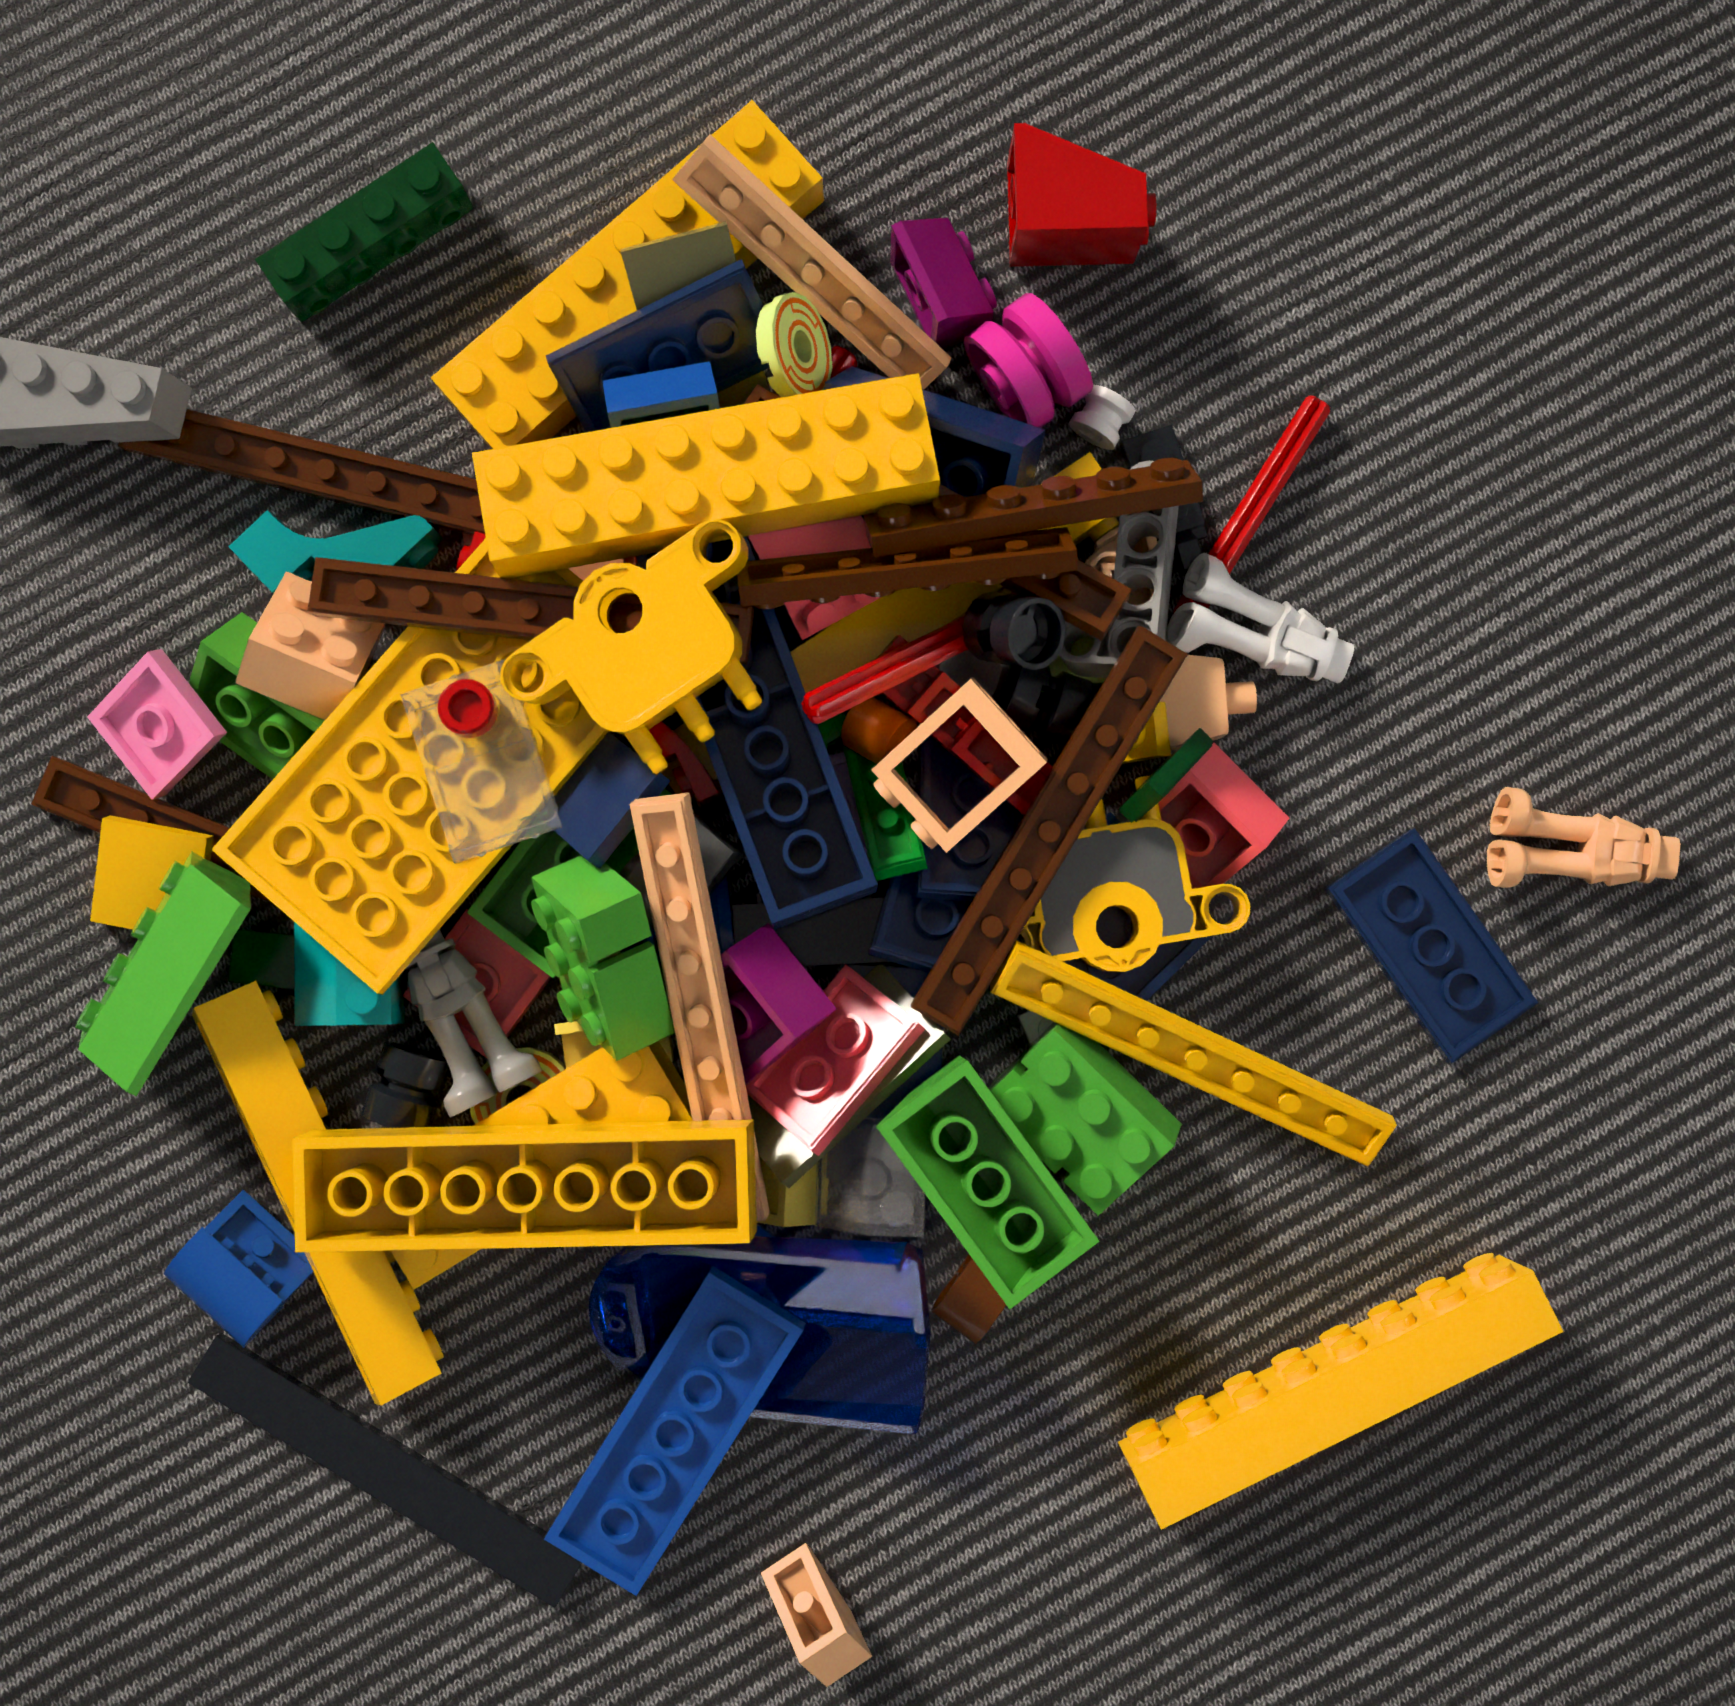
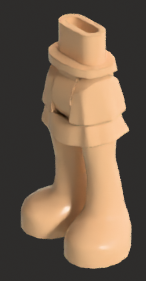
M1505 787L1496 799L1490 820V832L1493 835L1547 838L1579 842L1578 852L1530 847L1508 840L1492 841L1487 850V870L1491 885L1495 887H1515L1526 874L1570 876L1583 879L1588 884L1604 882L1609 887L1634 881L1651 883L1655 878L1673 880L1678 873L1680 840L1676 837L1660 836L1656 828H1642L1618 816L1609 819L1599 813L1593 817H1583L1540 811L1533 808L1531 796L1525 790L1519 788Z

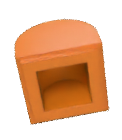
M872 697L849 710L843 722L841 738L844 746L878 764L917 728V724L911 717Z

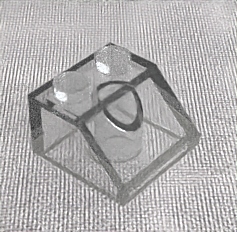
M865 1118L817 1162L815 1226L868 1236L924 1237L925 1193L876 1128L883 1119Z

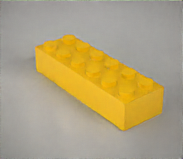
M657 1041L618 1061L601 1047L473 1126L692 1121L686 1085L661 1043ZM481 1249L394 1250L391 1252L414 1290Z

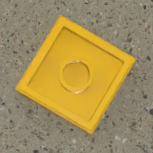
M111 815L102 818L90 921L133 930L146 907L156 911L166 893L159 890V887L174 861L184 865L191 851L211 860L214 836Z

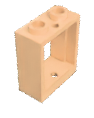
M973 677L871 770L879 778L873 785L880 795L894 808L902 803L916 819L910 826L919 838L931 849L939 844L947 853L1047 763V758ZM964 705L1020 767L949 830L894 768Z

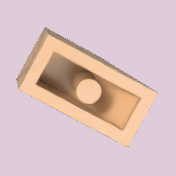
M806 1543L761 1572L799 1663L826 1687L872 1657L852 1611Z

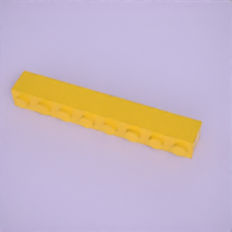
M254 981L194 1007L192 1016L295 1233L292 1138L312 1130L326 1129L321 1118L328 1115V1110L317 1087L313 1086L307 1089L299 1073V1069L306 1067L295 1040L290 1038L284 1041L276 1021L283 1019V1016L271 990L262 993L257 982ZM391 1251L304 1252L375 1404L383 1405L442 1374L436 1362L444 1358L441 1347L430 1328L422 1332L413 1313L420 1309L419 1301L407 1280L401 1283L398 1282L390 1265L396 1261Z

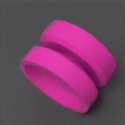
M1025 293L1004 308L1002 315L1003 326L993 321H986L964 338L967 356L978 378L1006 417L1042 428L1053 420L1055 414L1054 403L1064 407H1071L1091 393L1093 389L1091 372L1073 337L1046 303L1032 293Z

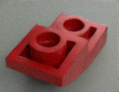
M661 721L649 729L662 749V755L667 763L676 759L679 760L681 766L672 769L682 793H690V797L695 795L702 806L722 798L703 764L671 728Z

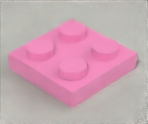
M162 649L148 651L87 716L152 800L166 796L227 733Z

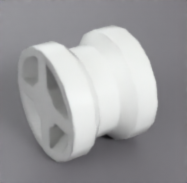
M1094 385L1091 393L1085 396V407L1082 411L1074 413L1069 425L1076 434L1093 445L1107 450H1114L1120 439L1118 433L1122 424L1130 422L1136 410L1128 400L1106 387Z

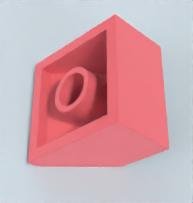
M862 516L747 536L758 560L871 548L866 535L865 521ZM856 594L840 596L839 599L829 603L800 600L785 602L781 606L801 640H804L881 597Z
M1215 742L1170 792L1158 802L1161 820L1171 824L1180 834L1184 844L1192 889L1224 884L1267 848L1290 819Z

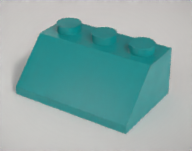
M294 922L295 1026L405 1023L404 997L402 996L404 994V971L383 995L377 994Z

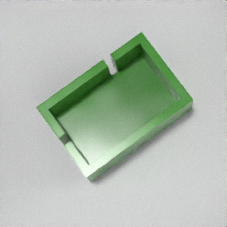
M582 855L532 876L537 898L531 901V906L538 924L547 932L550 945L544 948V953L552 972L560 979L562 991L557 993V1000L566 1019L571 1023L577 1021L582 1026L590 1043L593 1046L600 1044L616 1061L674 1034V1025L654 945L647 941L626 952L621 953L620 951L652 936L641 892L606 863L599 869Z
M1055 1022L1032 1042L1028 1051L1024 1050L999 1074L988 1088L1039 1159L1054 1173L1063 1167L1067 1171L1063 1182L1098 1216L1175 1146L1182 1125L1098 1042Z

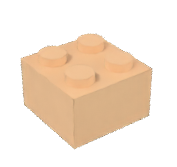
M286 571L248 639L235 683L326 720L364 677L375 654L385 623L312 615L307 611L312 581Z

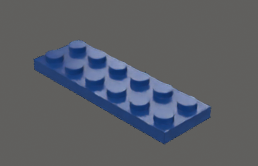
M712 1266L551 1525L544 1540L637 1596L802 1334L806 1323Z

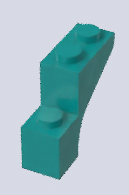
M267 510L228 547L274 593L286 571L312 581L316 557L421 569L437 555L439 551L437 545L444 538L423 517L417 515L329 538H310L291 531L283 521Z

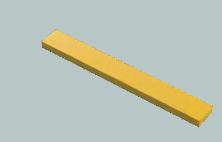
M1017 940L990 983V993L1365 1166L1371 1164L1397 1126L1394 1117L1386 1112Z

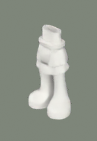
M1202 553L1195 558L1184 579L1183 594L1185 597L1197 602L1232 610L1261 623L1262 626L1259 633L1219 616L1206 607L1190 602L1181 605L1172 615L1167 626V642L1186 653L1206 643L1219 645L1256 661L1262 669H1275L1277 675L1306 676L1312 681H1319L1323 677L1335 683H1340L1344 679L1354 653V645L1339 639L1336 629L1326 628L1304 608L1297 611L1287 601L1281 604L1245 588L1230 577L1223 562L1216 557Z

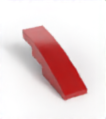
M897 635L877 658L909 642L901 635ZM934 666L882 692V694L920 726L961 687L944 671H940ZM964 705L930 735L993 790L1020 767ZM1047 762L1012 793L1006 801L1024 816L1053 767Z

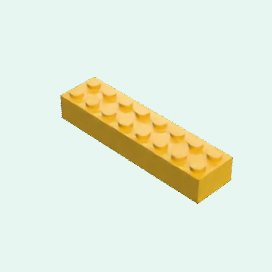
M753 100L712 134L721 145L801 219H804L824 202L823 178ZM698 147L431 377L445 398L491 449L551 439L577 416L551 371L546 355L637 311L620 249L719 223L672 180ZM729 232L736 261L742 259L747 269L758 258Z
M919 373L472 453L489 560L499 577L506 579L660 552L699 524L710 519H721L730 523L744 537L875 513L881 507L900 503L910 507L932 503L939 496L940 477ZM717 536L709 543L731 539V537Z
M754 1119L312 1130L292 1138L295 1253L750 1243L757 1232Z
M1487 1253L1477 1256L1464 1264L1465 1272L1448 1280L1445 1277L1428 1280L1415 1289L1416 1296L1399 1304L1396 1300L1381 1303L1368 1311L1369 1319L1351 1328L1349 1324L1332 1327L1319 1336L1320 1343L1304 1351H1301L1299 1347L1283 1351L1272 1358L1271 1363L1273 1366L1255 1375L1251 1371L1234 1375L1223 1383L1224 1390L1206 1399L1203 1395L1190 1397L1175 1406V1414L1159 1422H1156L1154 1418H1150L1130 1427L1126 1431L1127 1437L1118 1441V1444L1160 1529L1162 1530L1562 1333L1563 1330L1534 1271L1501 1255L1494 1256L1493 1253Z

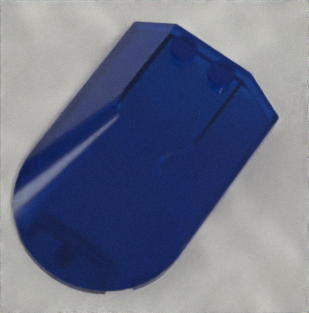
M754 1236L750 1243L626 1246L609 1259L595 1280L589 1298L590 1324L597 1343L618 1371L628 1368L639 1378L642 1379L707 1273L714 1266L806 1323L802 1334L749 1417L902 1434H916L919 1431L925 1405L931 1328L923 1249L907 1242Z

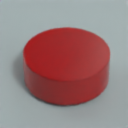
M457 680L448 685L440 695L438 701L440 720L445 727L459 737H479L492 728L497 718L498 706L494 695L485 685L476 680Z

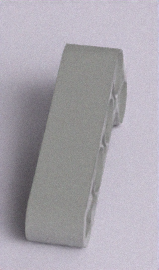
M1154 461L1139 462L1131 467V469L1148 467ZM1179 506L1152 510L1154 514L1145 511L1120 516L1113 579L1131 588L1130 596L1139 588H1151L1154 592L1150 600L1141 605L1130 604L1128 599L1103 641L1065 621L1066 636L1059 656L1067 668L1075 675L1107 678L1137 626L1141 625L1166 640ZM1152 536L1159 539L1157 545L1148 552L1139 553L1134 551L1137 542L1144 537ZM1085 637L1095 639L1094 645L1088 653L1081 656L1071 655V648L1077 640Z

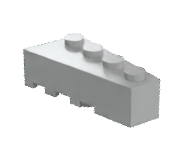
M0 337V447L14 446L21 449L37 448L38 444L64 443L71 446L87 445V441L111 440L114 443L179 439L192 388L163 368Z

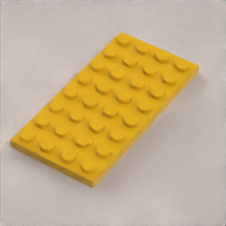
M486 538L455 573L500 578L489 560ZM568 568L511 578L580 587V584L583 582L582 579ZM408 626L211 849L377 994L383 995L547 806L604 736L611 732L600 727L591 718L572 688L544 705H534L511 697L504 690L501 683V668L504 661L513 652L531 640ZM538 663L528 665L523 671L522 685L528 693L537 690L543 682L544 672ZM457 680H476L485 685L496 699L498 706L496 721L488 732L479 737L463 738L455 735L445 727L438 715V701L441 693L448 685Z

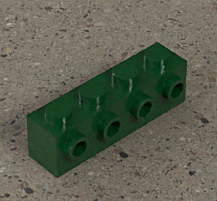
M432 142L256 258L255 261L284 304L302 323L311 316L325 310L332 302L356 286L369 281L376 273L400 257L414 251L430 237L444 228L455 224L462 216L473 210L474 207L462 184Z

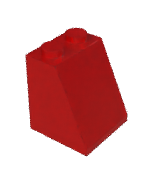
M1014 123L1007 161L1010 267L1134 264L1140 246L1148 244L1149 227H1154L1156 222L1155 193H1147L1146 173L1029 124Z

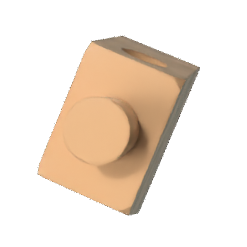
M1187 655L1160 702H1165L1170 750L1177 749L1199 728L1212 740L1220 739L1229 732L1228 715L1255 713L1257 708L1255 683L1253 681L1226 683L1223 659Z

